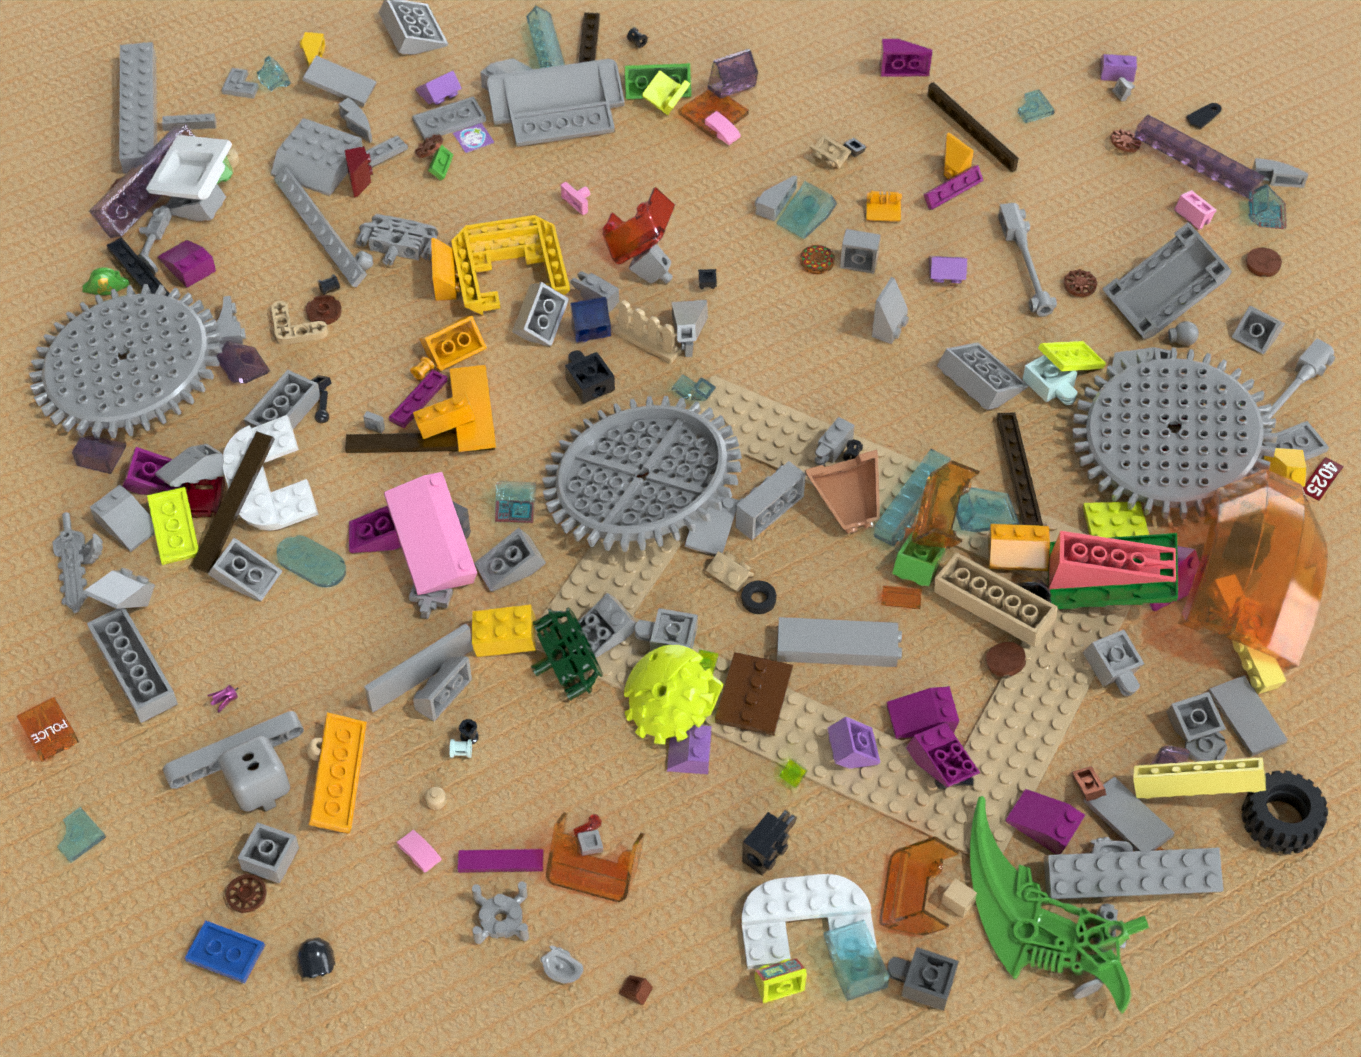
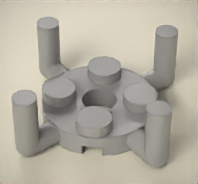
M521 881L518 883L519 894L514 899L504 894H497L495 897L487 900L481 894L480 885L475 884L472 886L474 901L481 906L479 912L481 928L479 926L473 928L476 944H481L488 936L492 938H508L515 934L522 941L529 939L528 926L522 923L523 914L520 906L528 896L525 882ZM504 913L507 915V918L504 921H497L495 919L496 915Z

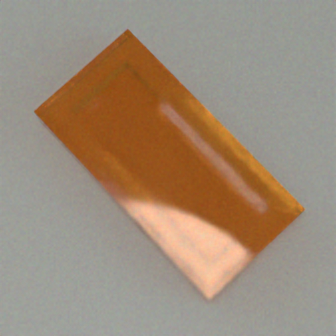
M883 585L881 605L920 609L922 589Z

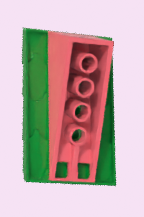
M1060 531L1057 540L1050 542L1047 587L1051 593V603L1057 606V609H1078V607L1143 605V603H1171L1172 601H1177V533L1105 538Z

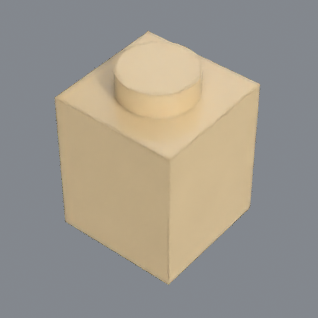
M955 878L951 885L947 883L943 888L941 904L963 918L975 903L977 892Z

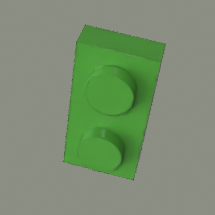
M441 145L435 151L428 171L440 181L443 180L447 174L453 154Z

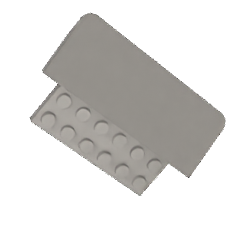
M612 59L492 75L487 80L494 125L512 123L516 147L615 132L610 108L625 106L617 63Z

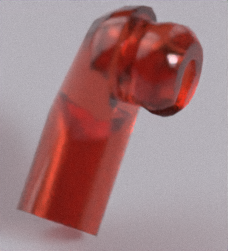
M593 814L589 816V822L574 828L573 831L576 838L578 833L594 831L600 828L602 820L599 815Z

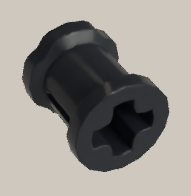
M634 27L627 33V40L633 41L638 48H642L646 45L648 36L641 34Z
M335 274L331 275L328 279L317 280L323 295L333 289H340Z
M855 439L849 440L846 445L847 451L843 454V460L855 459L863 450V444Z
M471 719L463 720L459 725L461 741L471 739L473 745L479 739L477 724Z

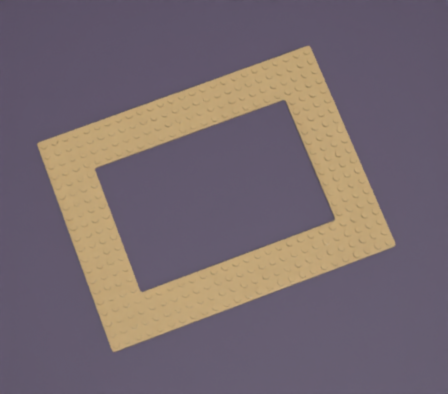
M717 376L709 378L690 405L691 407L696 401L699 402L701 411L698 413L699 415L709 407L712 408L714 417L709 420L710 422L720 415L723 416L725 425L718 430L731 425L734 435L728 438L736 436L739 443L738 447L732 449L740 448L741 456H746L776 470L781 465L784 466L788 461L804 473L806 469L819 466L815 463V458L817 457L815 451L818 448V441L831 427L828 423ZM853 435V439L863 444V450L859 454L876 449L878 451L880 515L986 561H989L988 535L990 525H1022L1017 503ZM847 447L833 463L827 461L823 466L826 467L844 462L843 454L847 451ZM647 474V475H645V476H642V477H640V478H642V480L645 481V480H646V477H647L649 474ZM806 476V477H805V482L812 485V483L809 481V479H808L807 476ZM937 514L946 515L950 520L949 530L942 536L935 535L930 530L931 519ZM1041 514L1043 526H1049L1050 542L1057 540L1060 531L1089 535ZM684 526L679 529L680 540L678 541L674 539L672 533L663 535V546L661 547L657 545L655 538L646 539L645 550H640L637 541H629L627 552H623L620 541L614 540L610 550L607 551L603 544L604 539L599 538L594 547L589 548L541 617L548 614V609L566 611V608L569 607L579 621L609 593L638 622L640 619L634 617V614L688 536V527ZM1009 570L1023 577H1038L1048 585V571ZM1132 605L1057 609L1056 621L1035 647L1022 641L1020 646L1026 654L1025 667L1016 675H1004L964 747L980 771V774L971 777L974 778V786L953 785L946 789H939L935 785V778L915 763L906 749L907 743L873 727L880 764L850 769L836 764L829 741L828 727L844 717L853 718L787 688L775 736L715 723L716 713L731 661L693 645L692 650L703 657L699 662L703 669L707 670L710 668L712 675L723 683L712 714L705 719L702 726H711L712 734L969 856L974 812L978 798L983 796L986 800V815L991 833L999 849L1004 853L1016 830L1005 820L1025 789L1036 792L1096 676L1083 652L1092 642L1118 632ZM567 617L560 618L562 623L567 621ZM536 631V650L546 654ZM634 631L626 640L598 656L596 659L603 672V676H598L597 679L624 691L631 671L650 652V641L637 639ZM562 653L558 654L557 660L561 659ZM594 670L589 671L588 675H592Z

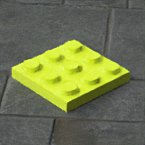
M1137 501L1131 510L1127 509L1128 502L1084 503L1083 511L1089 535L1105 538L1149 535L1141 502Z

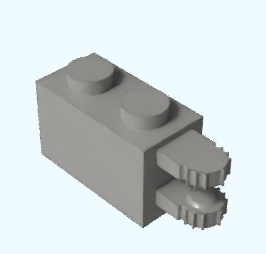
M838 417L819 439L818 448L815 451L817 456L815 463L819 466L824 465L827 461L833 463L844 451L847 442L853 440L855 425Z

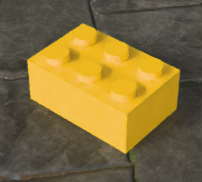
M531 604L472 611V646L476 656L484 657L536 651V629L534 628L536 625L532 623L536 621V617Z

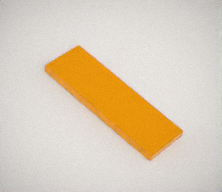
M486 365L451 368L452 395L454 397L466 392L475 416V420L456 427L459 452L496 448Z
M328 712L325 715L321 751L308 825L347 834L351 832L367 722Z

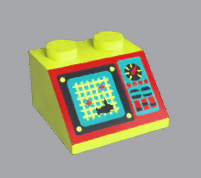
M797 958L792 960L784 959L772 966H761L755 971V983L762 1002H770L805 991L807 971Z

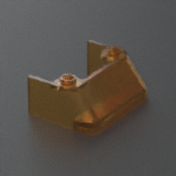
M951 460L930 473L926 481L912 535L913 543L950 549L962 543V539L952 529L960 497L970 491V480L979 475V470Z
M563 812L554 824L546 868L547 881L558 887L614 902L624 901L630 892L640 862L645 833L639 834L632 846V850H625L619 855L617 863L590 855L582 856V853H578L579 843L577 838L571 834L564 833L568 813Z
M936 836L895 850L888 862L879 918L880 924L890 930L922 936L948 929L949 924L926 911L925 904L929 879L938 876L942 872L943 861L959 855V850Z

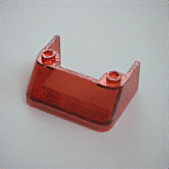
M656 187L653 188L649 200L638 205L634 217L623 222L612 212L607 223L604 225L602 235L611 258L617 265L651 248L662 239L675 204Z

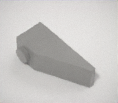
M794 175L765 190L760 197H757L755 201L756 214L775 221L797 189V176Z

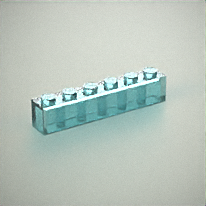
M535 6L526 18L539 67L547 68L565 65L551 13Z
M930 449L875 525V538L893 547L898 541H902L905 530L912 527L915 516L922 513L924 504L931 500L933 491L935 489L938 490L942 484L943 477L949 475L952 468L950 466V457Z

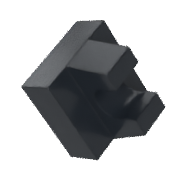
M698 269L700 289H704V287L715 289L717 287L716 269Z

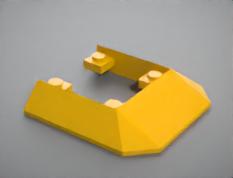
M536 215L466 225L451 240L464 306L484 316L483 311L501 309L498 291L480 293L476 272L492 270L491 262L525 257L527 265L543 262L548 283L545 284L562 295H566L570 291L555 225Z

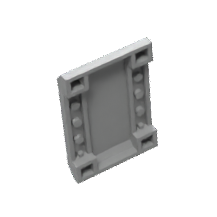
M1189 222L1174 233L1175 237L1123 278L1120 280L1116 278L1103 288V291L1143 339L1153 337L1224 283L1232 272Z

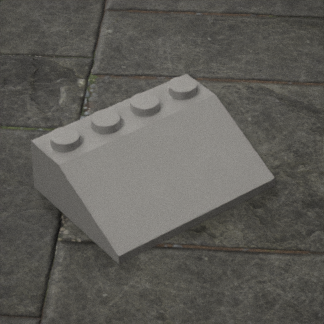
M384 0L379 14L399 53L415 55L448 46V42L428 4L406 0Z
M979 343L947 348L937 365L944 375L949 376L955 381L957 386L962 387L970 397L977 400L980 406L987 410L1000 407L1029 386Z

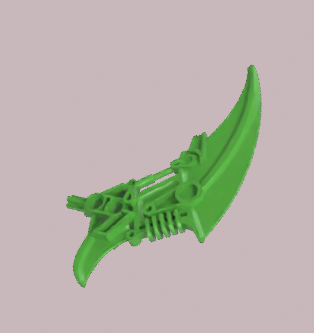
M980 796L977 800L971 830V876L973 890L977 892L975 900L979 915L997 956L1013 979H1017L1021 969L1030 963L1031 967H1036L1037 965L1038 968L1042 969L1044 966L1045 970H1049L1051 966V971L1053 972L1058 967V973H1063L1064 967L1070 968L1073 974L1077 976L1081 975L1083 971L1088 972L1105 984L1114 998L1118 1011L1123 1014L1130 1003L1131 988L1124 968L1121 965L1120 946L1130 939L1129 935L1149 928L1145 916L1123 923V920L1110 921L1090 913L1084 907L1078 908L1048 897L1047 893L1041 891L1040 885L1033 882L1029 867L1019 865V870L1017 871L1005 858L995 842L988 824L986 800L983 796ZM1050 903L1063 908L1066 912L1079 916L1077 924L1043 909L1042 904ZM1091 923L1098 925L1088 930L1086 929V925ZM1114 930L1121 931V934L1117 937L1110 935ZM1097 937L1100 939L1097 944L1089 943L1092 938ZM1113 948H1116L1117 957L1112 951ZM1090 951L1094 955H1089L1086 952ZM1078 954L1081 956L1080 963L1077 962Z

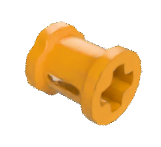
M423 356L420 362L410 369V372L416 379L423 380L424 375L434 369V364L429 358Z

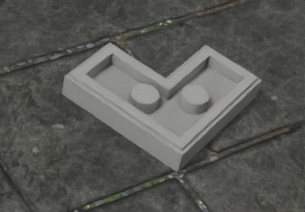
M232 68L222 88V94L254 99L259 86L258 83L246 82L248 70Z

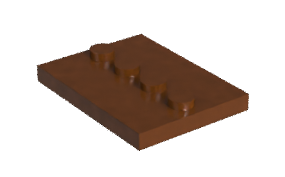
M734 652L716 713L715 723L775 736L793 665Z

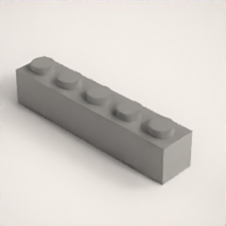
M215 113L163 116L162 126L164 131L216 128Z

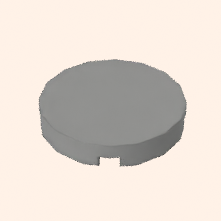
M1217 732L1185 742V751L1194 762L1215 761L1224 759L1227 746L1223 735Z

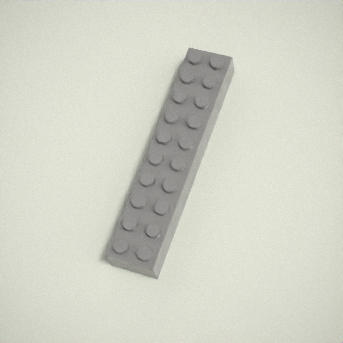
M153 42L120 45L119 159L124 174L157 171L158 169L157 62Z

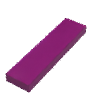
M974 165L924 193L928 209L933 210L984 181L979 166Z
M432 369L389 416V421L405 428L414 419L413 412L423 409L448 381L447 376Z
M543 849L458 850V873L543 871Z

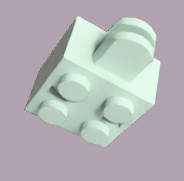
M1045 355L1025 365L1022 380L1045 402L1057 397L1065 405H1071L1076 400L1077 391L1073 388L1077 376L1076 371H1061Z

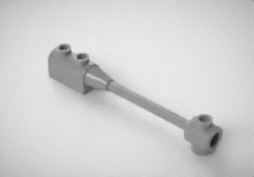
M1016 203L1000 204L998 218L1006 241L1014 240L1021 249L1036 293L1033 298L1029 299L1030 311L1037 312V315L1042 317L1048 316L1057 307V301L1055 297L1050 298L1048 292L1042 291L1027 247V233L1030 231V223L1023 220L1026 218L1025 209H1020Z
M1317 338L1298 360L1295 368L1298 374L1295 380L1272 405L1271 413L1262 415V419H1271L1301 384L1314 378L1316 375L1322 376L1327 368L1325 365L1331 366L1336 358L1333 356L1334 350L1329 344ZM1263 429V432L1271 433L1272 429Z

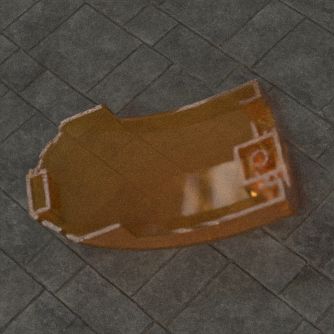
M1264 469L1215 490L1203 523L1205 525L1210 524L1204 551L1178 624L1195 631L1202 628L1208 629L1276 658L1280 667L1290 670L1299 667L1318 612L1327 572L1328 548L1324 533L1301 484Z

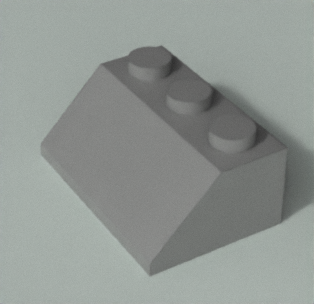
M543 282L530 284L512 332L527 341L552 346L569 299Z
M466 656L451 657L447 663H443L438 673L430 677L426 686L415 694L413 699L415 710L434 722L472 680L469 658Z

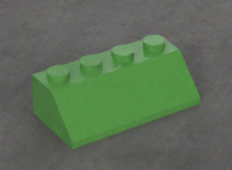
M690 63L624 66L626 99H645L642 97V94L659 71L678 84L682 85L685 80L690 83L682 97H691Z

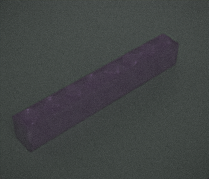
M1149 114L1137 125L1134 137L1250 200L1262 186L1265 176Z

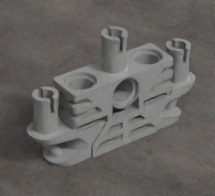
M376 214L372 217V222L363 223L359 226L360 234L356 239V243L359 246L362 244V247H364L369 240L370 250L385 253L382 261L385 265L389 263V266L393 265L396 256L419 260L420 256H422L425 260H427V257L428 260H431V238L437 239L438 230L432 225Z

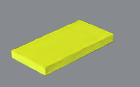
M1083 341L1041 343L1038 347L1061 371L1103 369L1106 365V362Z
M182 487L147 495L162 565L196 557L199 547L186 488Z

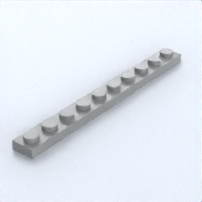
M283 167L274 178L275 182L349 283L357 287L367 276L366 272L357 263L352 253L291 171Z

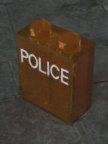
M55 697L16 716L41 762L79 743L73 728Z

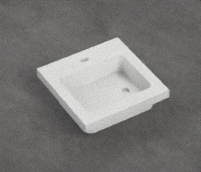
M177 135L146 190L152 194L198 200L207 199L225 169L223 160L230 150L232 143L229 140Z

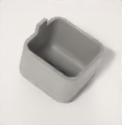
M257 736L223 752L219 758V765L226 783L240 809L243 811H252L261 806L264 807L265 811L276 807L275 799L287 794L291 788L280 758L269 739L264 736ZM259 764L258 769L254 771L248 770L249 768Z

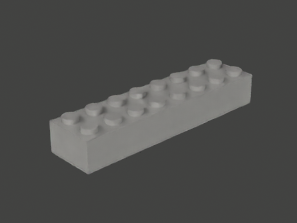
M1220 848L1044 856L1046 893L1052 899L1223 892Z

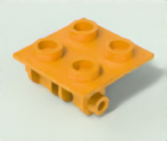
M871 190V192H867V220L901 221L902 193L890 192V195H888V191H886V195H883V191H881L880 195V191Z

